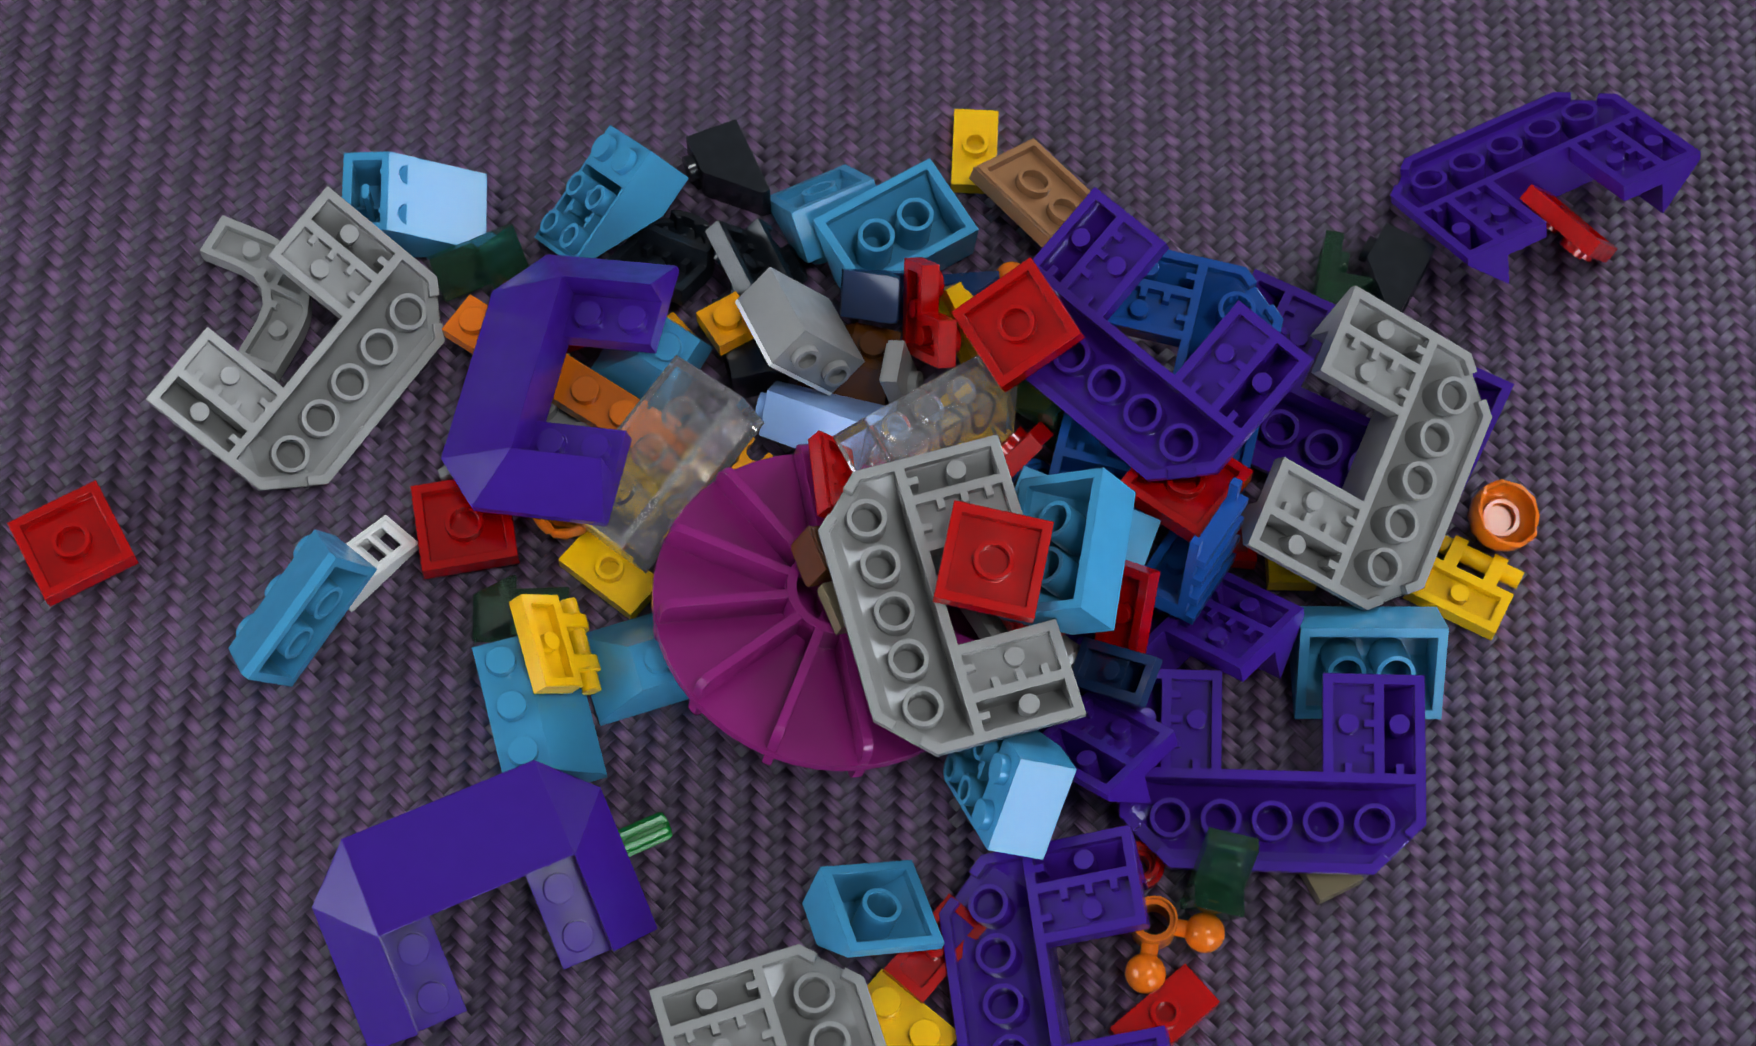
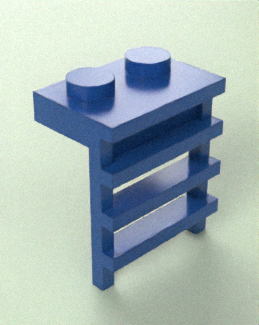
M1235 477L1231 480L1227 497L1200 537L1194 536L1188 542L1170 530L1146 565V567L1161 571L1155 608L1193 625L1235 561L1236 554L1233 553V550L1240 540V535L1236 533L1244 522L1245 517L1241 513L1249 500L1248 497L1240 494L1242 480Z

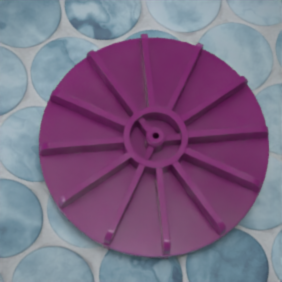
M799 444L796 446L794 454L758 460L737 469H732L731 467L724 468L718 472L716 480L701 490L675 519L662 544L652 582L651 604L654 639L658 641L666 664L676 682L690 699L688 705L690 711L695 716L703 713L708 720L727 735L743 745L764 754L762 763L771 766L773 759L792 765L816 770L848 771L851 778L862 777L865 770L886 767L906 761L926 751L873 722L848 634L846 632L835 635L817 593L820 586L807 587L791 552L792 543L808 526H821L824 518L817 516L809 445ZM883 457L881 464L892 462L893 460ZM866 462L863 469L877 465ZM946 605L958 645L980 639L960 608Z

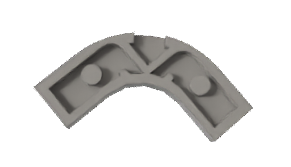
M222 215L199 251L203 260L242 275L258 286L262 293L263 305L257 321L238 351L279 383L307 335L312 318V296L266 259L280 242L278 239L259 229Z

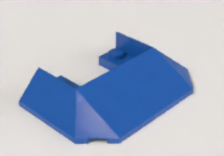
M1167 250L1109 318L1108 322L1127 336L1179 347L1173 370L1175 375L1238 300L1280 333L1283 317L1273 304L1269 305L1256 287V279L1247 267ZM1064 412L1049 475L1104 467L1121 480L1131 467ZM1259 427L1233 456L1234 459L1248 468L1251 466ZM1134 507V510H1137V511H1139V512H1142V511L1139 510L1138 508Z

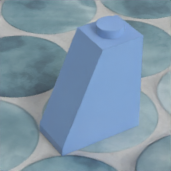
M776 381L767 390V393H760L755 410V419L761 421L760 436L795 449L799 444H808V439L818 430L856 447L858 468L861 470L877 449L885 405L837 394L828 396L815 389Z

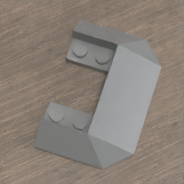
M328 186L266 258L339 318L337 323L286 384L282 387L207 326L145 399V401L259 491L329 484L445 342L442 331L443 323H441L437 276Z
M1353 286L1310 335L1312 338L1323 343L1311 373L1374 409L1344 485L1341 489L1286 457L1277 458L1274 460L1258 501L1247 504L1241 513L1245 517L1241 529L1243 545L1358 609L1365 611L1425 587L1491 422L1492 415L1487 400H1481L1472 374L1477 372L1470 352L1358 286Z
M998 434L854 471L845 484L843 493L831 513L827 514L818 529L819 539L873 722L936 757L1086 717L1084 704L1056 619L958 645L946 605L932 602L937 574L931 557L943 554L954 500L1023 515Z
M800 944L649 990L664 1046H887L864 976L846 967L842 969L818 957V953Z

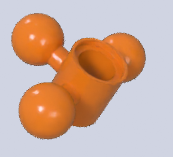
M1156 895L1145 897L1147 912H1157L1163 915L1168 922V928L1163 933L1157 935L1149 934L1144 930L1131 932L1134 941L1141 948L1140 953L1133 956L1126 965L1125 978L1128 985L1134 991L1141 994H1150L1161 988L1166 978V969L1161 959L1157 957L1158 950L1167 947L1174 939V936L1185 938L1187 944L1193 950L1200 953H1210L1217 950L1224 941L1225 928L1222 921L1216 915L1209 912H1199L1188 920L1178 919L1177 911L1169 900Z

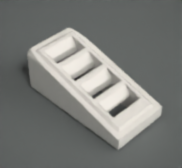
M384 515L346 543L377 568V571L348 610L353 612L419 549L418 541L387 515ZM384 534L390 535L400 546L392 550L380 539ZM373 546L385 557L378 561L367 551Z

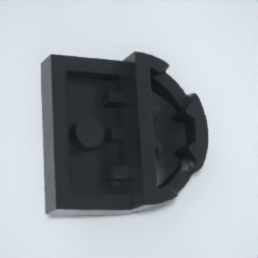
M671 210L669 218H659L633 234L607 260L677 266L679 274L671 301L683 306L713 274L715 259L712 255L713 246L705 232L710 225L696 214L682 210Z
M759 218L745 229L717 220L705 230L713 246L712 255L714 259L724 268L732 283L730 285L731 293L736 291L739 296L769 267L801 284L808 280L806 269L794 248L790 244L780 247L770 234L772 226Z

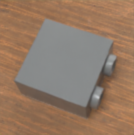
M769 267L735 301L768 365L828 396L845 383L865 362L831 300L772 267Z

